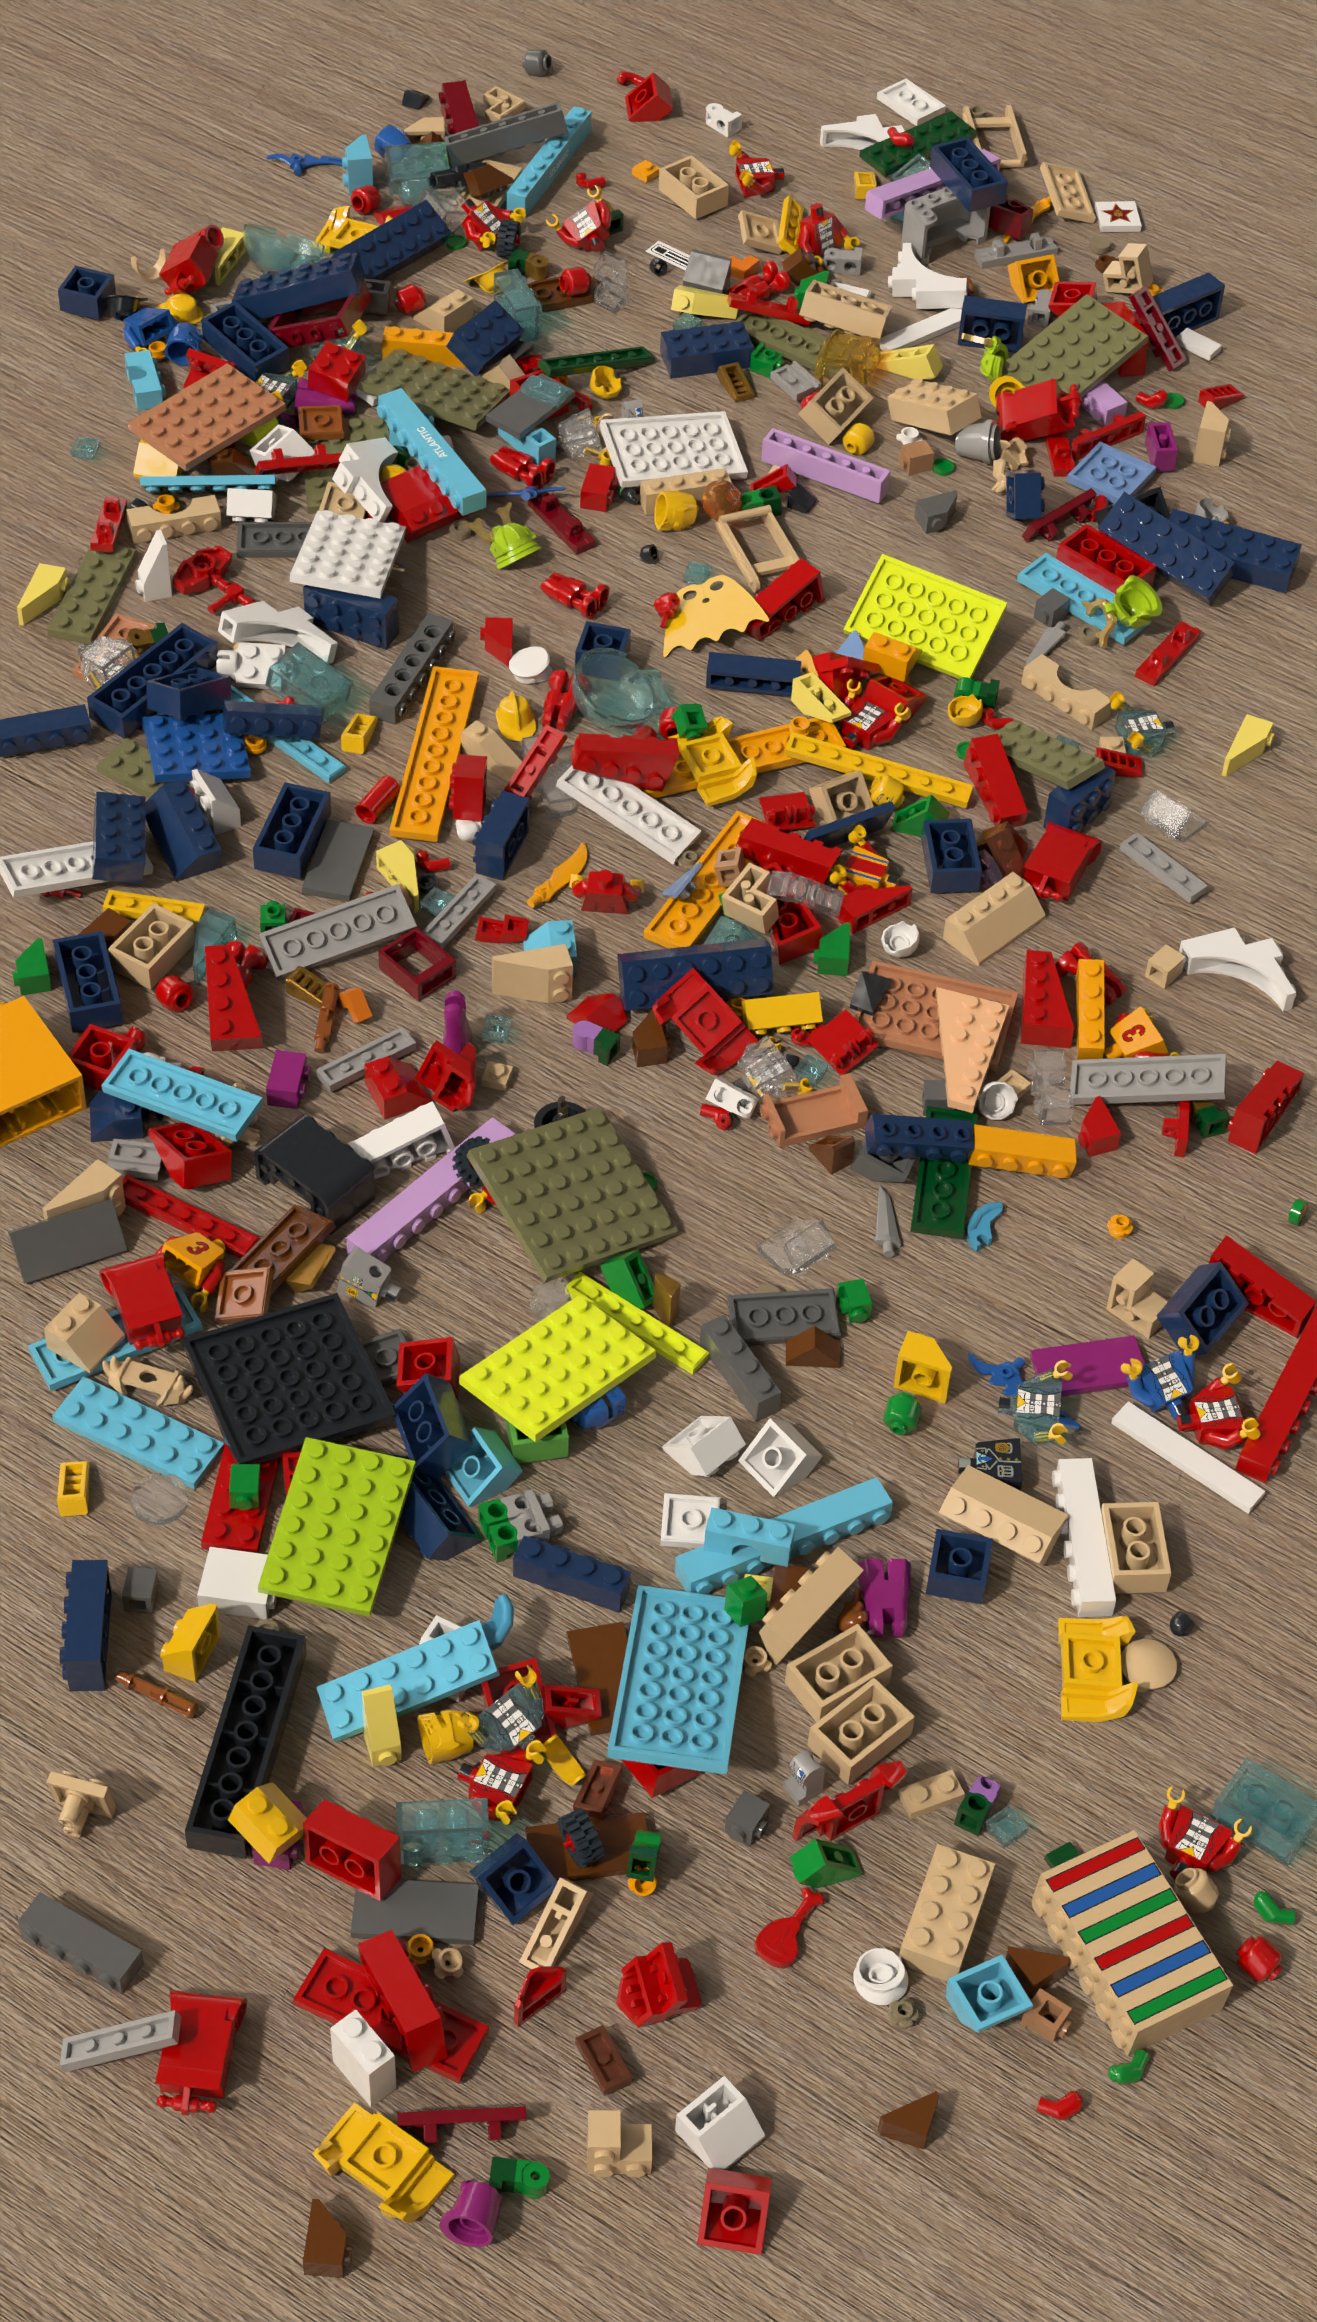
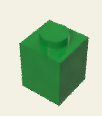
M231 1464L230 1508H238L240 1510L259 1509L260 1464Z
M752 1575L727 1584L724 1610L739 1627L761 1620L765 1615L767 1592Z

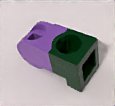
M580 1021L573 1026V1046L578 1050L589 1051L597 1055L598 1062L608 1066L620 1050V1035L588 1021Z
M980 1774L958 1807L954 1825L979 1836L1000 1795L1002 1785Z

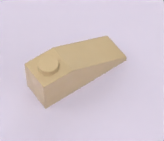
M477 720L461 732V753L464 755L487 756V769L509 782L522 761L499 735Z
M559 1878L519 1963L530 1969L539 1966L553 1967L581 1921L594 1892L569 1879Z

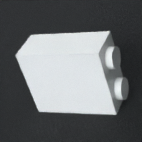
M210 1547L197 1594L198 1606L213 1603L218 1605V1613L268 1619L270 1609H275L277 1596L258 1592V1584L268 1555Z
M354 2010L330 2028L333 2062L368 2105L373 2107L396 2089L395 2055L357 2010Z

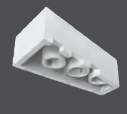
M433 1102L422 1105L416 1110L398 1117L378 1129L372 1130L367 1135L347 1143L362 1158H367L373 1164L374 1179L389 1175L390 1170L394 1168L402 1170L410 1168L412 1162L425 1159L426 1162L436 1159V1154L445 1151L448 1154L455 1148L445 1123Z

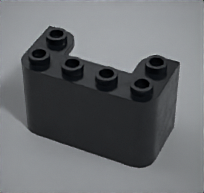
M300 1115L254 1151L256 1178L264 1185H267L269 1182L275 1184L280 1181L309 1203L312 1212L334 1221L336 1228L329 1235H332L375 1200L373 1164L367 1158H362L350 1145L338 1140L330 1130H325L317 1124L316 1120L311 1116Z

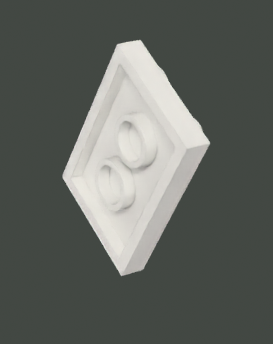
M904 79L877 92V99L915 126L923 124L946 111V105L908 79Z

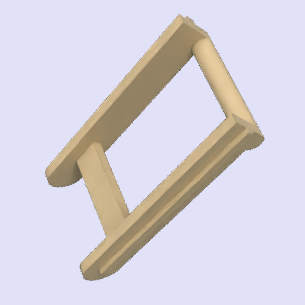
M1006 105L1005 117L972 118L969 107L964 106L962 113L963 121L974 129L987 127L1009 128L1018 159L1001 160L1000 168L1024 167L1028 157L1012 106ZM976 136L975 139H972V142L982 150L978 136Z
M770 505L721 515L715 524L716 529L754 593L760 591L758 576L787 570L791 564L799 560L795 550L774 517ZM762 516L763 522L784 557L751 565L727 523Z

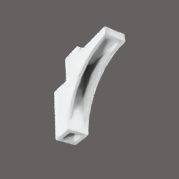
M876 114L857 116L855 122L821 126L820 144L822 147H848L861 150L890 138L887 134L890 127H882ZM902 125L891 126L895 127L899 133L905 131Z
M903 243L902 251L898 252V265L893 267L892 276H888V289H892V297H912V300H916V309L962 308L964 296H967V278L945 276L926 268L915 258L911 243Z
M385 437L348 443L339 458L340 464L332 478L345 494L352 493L373 519L378 522H385L393 507L381 488L379 473L383 466L392 464L398 454V451Z
M265 601L222 611L218 632L232 643L242 641L277 643L306 652L326 665L334 662L338 645L335 640L313 625L314 618L300 607L278 612Z
M1231 928L1181 941L1179 952L1186 956L1184 969L1188 975L1215 973L1232 976L1264 991L1279 1005L1282 1011L1292 1009L1294 999L1296 998V989L1293 984H1290L1285 976L1284 969L1280 966L1283 960V952L1280 947H1277L1272 938L1246 944L1244 938L1238 934L1237 930Z

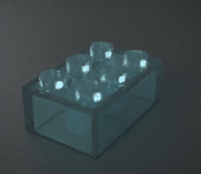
M445 142L385 146L384 162L390 195L450 190V187L433 190L429 183L431 172L449 169Z
M518 268L494 273V300L525 330L519 341L532 342L539 340V331L542 330L539 319L542 313V306L540 301L536 300L533 289L528 287L525 276L521 275Z
M297 642L269 667L265 685L283 699L286 696H290L299 705H318L322 714V724L349 699L353 682L301 643Z
M1246 1758L1216 1799L1211 1818L1233 1830V1832H1235V1822L1239 1819H1244L1239 1827L1241 1834L1247 1833L1251 1825L1254 1827L1253 1834L1244 1839L1289 1866L1317 1826V1801Z
M488 1798L396 1802L397 1836L400 1837L401 1864L407 1866H418L421 1863L446 1865L459 1861L479 1863L489 1856Z

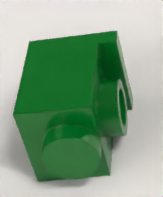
M761 342L751 353L750 371L770 378L772 371L785 365L783 354L766 348L765 343Z
M680 704L671 716L672 720H675L680 739L687 738V741L699 739L708 729L701 704Z
M269 901L266 905H260L261 933L271 930L266 929V926H282L286 924L285 904Z
M864 1278L838 1283L836 1302L840 1303L841 1312L843 1314L846 1313L849 1323H862L870 1320L872 1301Z

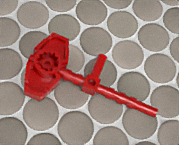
M221 545L215 546L212 549L208 547L198 550L188 560L184 559L172 578V587L184 595L191 592L198 593L208 590L211 585L219 587L225 595L207 607L210 614L216 613L230 602L233 604L240 602L243 606L256 603L254 599L244 594L242 586L236 582L231 584L223 579L228 571V567L232 563V553Z

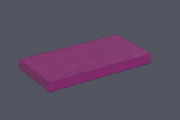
M1135 1335L1030 1351L1033 1368L1040 1389L1043 1390L1041 1391L1042 1394L1060 1391V1397L1129 1387L1127 1381L1129 1374L1121 1371V1365L1126 1363L1132 1367L1131 1358L1141 1361L1142 1366L1145 1365ZM1064 1360L1072 1365L1064 1370V1372L1069 1371L1073 1374L1072 1379L1064 1380L1060 1377L1044 1384L1040 1382V1377L1054 1371L1057 1362Z

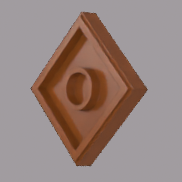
M342 405L298 407L300 436L305 441L344 439Z
M271 1267L224 1271L220 1281L214 1320L218 1324L237 1323L267 1314L274 1270Z

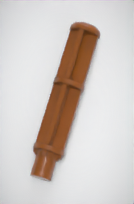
M332 982L326 983L324 986L314 1036L316 1041L314 1051L317 1053H324L325 1046L329 1042L339 986Z
M119 1670L115 1676V1681L124 1684L127 1690L133 1689L158 1702L159 1705H165L178 1711L189 1719L193 1718L198 1711L197 1702H191L170 1692L167 1688L163 1689L138 1677L135 1673L128 1674Z

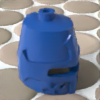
M386 126L375 138V151L389 163L406 164L414 156V145L406 133L396 126Z
M179 323L174 326L166 342L165 357L180 366H189L186 353L189 348L197 351L201 350V331L190 323Z
M615 1386L605 1393L611 1402L612 1409L601 1396L569 1420L571 1423H576L582 1430L603 1427L624 1413L626 1397L619 1387Z

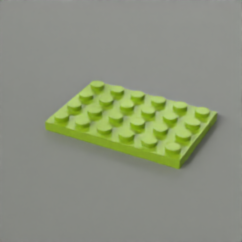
M306 1437L258 1584V1592L371 1617L415 1471L416 1462Z

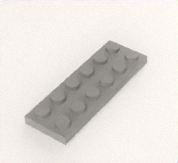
M399 884L262 932L259 934V939L276 979L280 980L288 977L297 966L307 970L402 936L404 933H408L417 927Z
M1226 1054L1073 1060L1070 1104H1092L1097 1096H1101L1105 1104L1225 1099L1227 1057Z

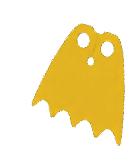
M719 575L708 579L703 584H693L684 587L677 592L680 606L674 617L667 620L663 656L667 657L676 646H683L688 650H692L701 638L707 637L718 641L721 634L727 629H736L744 632L750 621L759 619L768 622L769 618L755 599L728 576ZM721 581L724 583L723 587L719 590L712 591L710 589L711 584ZM688 591L697 592L696 597L691 600L683 598V595ZM705 598L710 599V601L707 603L702 602V600Z

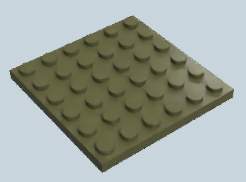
M601 1107L470 1149L466 1155L544 1283L608 1261L617 1255L642 1249L673 1238L679 1231Z

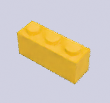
M819 992L749 999L741 1002L743 1023L754 1036L765 1035L767 1030L776 1029L777 1033L791 1032V1027L801 1026V1030L816 1029V1024L823 1022Z

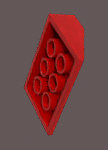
M420 466L380 482L384 494L393 505L389 512L395 523L406 527L404 539L407 543L478 512L475 511L462 516L457 508L452 506L448 497L442 494L439 486L432 482L426 470Z

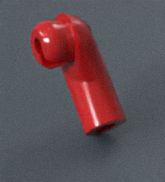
M621 71L617 77V82L625 85L628 81L638 86L645 78L635 73Z
M895 127L888 129L887 134L894 145L910 147L914 144V137L911 134L899 133Z
M583 172L575 176L576 184L579 187L595 189V185L599 187L606 185L604 176L587 179L586 173Z
M574 390L575 397L572 401L578 403L579 411L582 414L590 413L593 409L592 399Z
M1159 390L1151 396L1139 392L1135 400L1150 409H1155L1166 402L1168 394L1164 390Z
M1098 495L1093 499L1095 508L1089 511L1090 515L1087 518L1090 522L1096 520L1094 511L1108 506V499L1104 495Z
M983 708L981 721L990 728L999 730L1005 727L1007 723L1013 722V718H997L994 716L992 708Z
M426 850L416 853L417 859L415 862L417 866L429 872L451 869L449 857L433 860L429 858V853Z
M819 1025L812 1032L795 1028L791 1032V1040L797 1046L811 1048L813 1046L808 1040L824 1026Z
M702 1103L700 1116L712 1118L721 1130H727L732 1126V1118L726 1109Z
M1077 2091L1068 2092L1067 2095L1058 2101L1040 2097L1036 2112L1059 2120H1067L1081 2110L1083 2107V2097Z

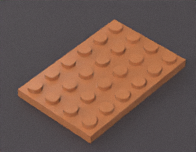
M227 363L129 421L128 430L179 467L188 471L285 412L286 404Z
M872 960L869 971L892 979V983L873 1016L856 1010L854 1018L865 1029L869 1028L873 1032V1038L879 1045L943 1059L939 1031L940 1022L937 1013L938 1004L935 995L936 988L938 987L1009 1005V1012L988 1069L997 1072L1018 992Z

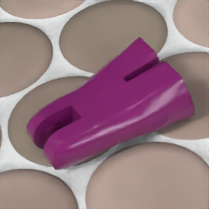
M299 377L294 414L299 415L298 407L342 405V414H353L356 410L358 394L354 391L348 402L308 388V380Z
M455 990L450 991L445 997L443 1044L459 1054L468 1042L471 1043L472 1031L466 1016L465 997L461 992Z
M864 1559L858 1563L864 1570L858 1576L865 1608L868 1611L870 1630L874 1638H882L884 1623H892L893 1637L902 1638L906 1631L908 1620L911 1563L907 1559H888L884 1572L882 1559Z

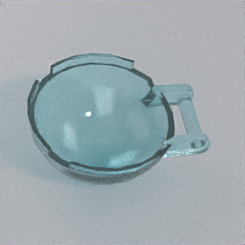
M244 225L243 238L245 249L255 266L263 272L265 268L282 270L291 268L292 270L299 268L302 264H315L326 258L323 257L325 246L312 239L289 232L288 237L277 235L276 228L263 225Z
M601 647L591 649L581 655L572 674L574 701L581 714L589 722L607 731L624 732L647 723L653 716H660L669 707H676L674 702L670 701L660 680L662 676L658 669L639 670L637 664L626 658L628 653L613 648ZM654 689H655V691H656V693H657V695H658V698H659L660 702H657V698H656Z

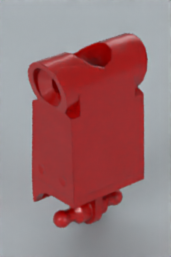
M209 225L172 246L173 250L170 252L159 273V276L169 286V288L164 290L165 295L171 296L172 293L173 295L180 293L190 294L207 284L218 256L217 250L224 243L223 233L217 226Z
M1051 379L1015 390L1014 393H999L996 396V412L999 416L997 424L1000 426L1001 440L1009 442L1013 438L1019 437L1026 441L1074 429V418L1079 416L1078 409L1082 404V397L1077 392L1078 386L1072 384L1070 386L1071 393H1066L1060 388L1056 379Z
M1048 821L1046 832L1024 865L1026 869L1024 880L1032 886L1039 899L1044 897L1046 899L1053 898L1056 901H1068L1083 876L1086 867L1092 864L1100 854L1103 841Z
M164 1252L99 1270V1275L106 1291L115 1301L130 1345L134 1344L137 1350H142L148 1346L161 1349L165 1348V1344L171 1343L173 1339H181L185 1336L181 1319L183 1314L166 1272Z
M169 1990L171 2011L176 2010L181 2016L179 2041L176 2045L162 2048L155 2084L160 2085V2092L183 2095H175L174 2097L160 2095L157 2098V2105L161 2108L172 2107L174 2111H180L182 2115L186 2116L189 2113H198L200 2110L213 2113L217 2108L215 2101H202L199 2097L195 2096L224 2098L235 2034L244 2019L248 2000L242 1997L224 1995L205 1996L196 1992Z

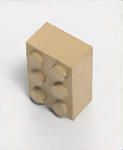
M692 155L659 169V190L693 218H701L728 206L729 185Z
M842 368L798 415L829 445L873 397Z
M153 903L108 948L112 970L151 990L196 944L194 923Z
M1159 1502L1103 1503L1101 1515L1115 1594L1167 1592L1171 1569Z
M856 1624L787 1664L785 1684L812 1718L818 1722L871 1679L875 1678L883 1687L889 1685L892 1664L860 1625Z
M873 1678L810 1727L807 1746L849 1785L912 1735L915 1716Z

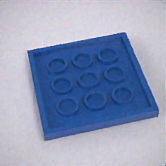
M223 713L191 715L186 720H175L174 716L155 715L143 717L142 720L155 783L175 782L184 778L186 781H193L192 770L194 769L220 779L250 778L251 769L243 736L236 737L225 733L222 724Z

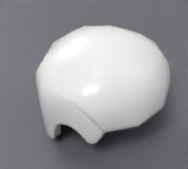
M901 921L890 925L883 931L881 943L889 955L897 958L908 957L917 949L920 939L919 931L915 924L910 926Z
M993 1081L981 1089L977 1106L981 1114L990 1120H1002L1013 1113L1018 1096L1014 1088L1009 1084Z

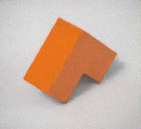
M732 255L729 257L732 259L731 276L740 281L759 271L760 259L752 255H748L743 260Z
M361 987L349 988L338 993L342 1008H348L354 1023L372 1017Z

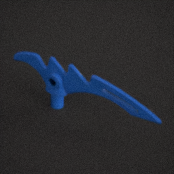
M283 153L271 154L266 157L267 160L277 159L286 162L294 170L296 176L301 175L302 169L310 165L336 164L342 166V158L324 155L320 159L309 154L301 157L295 153L291 154V157Z
M535 486L526 487L525 490L486 493V496H521L523 500L527 501L536 498L537 494L564 491L565 488L548 487L538 489Z
M972 1353L968 1354L970 1364L979 1374H992L989 1384L1006 1386V1389L1003 1390L1004 1395L1018 1397L1019 1388L1029 1391L1027 1388H1022L1026 1386L1019 1372L1026 1365L1023 1358L1018 1357L1012 1363L1005 1361L1002 1364L991 1365L980 1361ZM1059 1410L1060 1417L1058 1418L1052 1416L1051 1420L1056 1423H1061L1078 1430L1082 1428L1063 1411Z

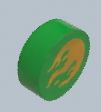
M1301 1199L1294 1201L1288 1217L1289 1223L1296 1226L1301 1225L1307 1211V1201Z

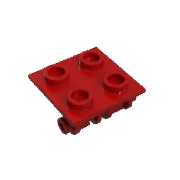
M805 792L758 798L766 823L780 827L782 831L816 827L813 817L815 815L814 805H809Z
M847 1009L842 1011L808 1040L839 1075L847 1073L879 1046V1043L873 1038V1032L869 1028L865 1029Z

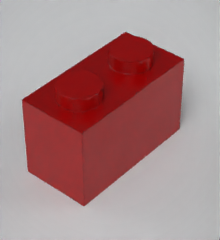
M589 463L581 488L580 508L601 512L607 511L608 505L613 503V489L617 490L618 487L615 467Z

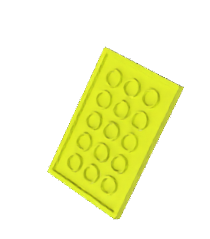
M882 554L843 630L844 634L847 635L856 630L864 642H868L873 632L915 646L922 649L917 663L957 679L963 677L972 679L1007 608V602Z
M579 1294L460 1375L459 1384L534 1442H537L656 1358V1350Z

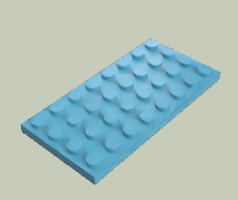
M638 1585L607 1758L727 1775L749 1624L739 1627L724 1610L726 1597Z

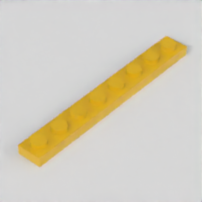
M791 732L784 753L785 756L843 773L861 770L864 779L874 781L877 776L889 775L904 786V791L925 797L933 795L938 801L965 809L973 785L794 732Z

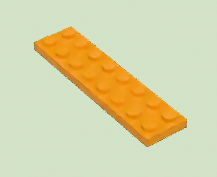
M740 811L735 812L697 861V863L701 862L703 864L691 879L697 888L689 892L685 887L686 891L690 893V897L684 900L679 895L676 898H669L644 930L643 938L668 949L696 945L722 910L718 895L730 887L719 886L714 870L717 853L719 850L734 849L740 834L751 818L754 817ZM745 858L746 866L748 865L749 862L752 863V864H754V865H756V863H754V862H752L751 860Z

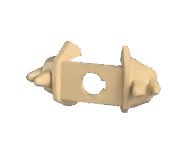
M1019 437L1013 438L1009 442L1000 440L1002 454L1000 459L993 461V476L997 480V483L991 489L993 492L1000 493L1006 490L1005 464L1009 465L1011 471H1016L1019 465L1027 466L1029 464L1026 455L1028 446Z
M113 1356L110 1363L106 1360L102 1362L103 1370L108 1376V1384L124 1396L128 1394L124 1385H130L158 1393L160 1398L156 1405L166 1406L169 1404L183 1405L193 1392V1386H189L184 1377L180 1375L179 1368H176L174 1373L142 1364L140 1357H127L125 1361L119 1362L117 1357ZM144 1373H152L156 1376L157 1380L146 1383L140 1380V1376Z

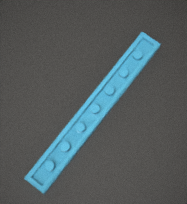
M231 685V701L254 702ZM269 735L264 737L329 784L346 773V766L310 740H303L299 737L280 739Z

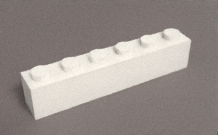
M1092 1458L1059 1459L1057 1469L1052 1471L1053 1487L1058 1488L1056 1509L1069 1515L1061 1534H1065L1066 1541L1063 1543L1064 1557L1069 1558L1070 1563L1067 1566V1578L1069 1582H1073L1074 1587L1071 1590L1072 1606H1077L1078 1617L1112 1616L1116 1597Z

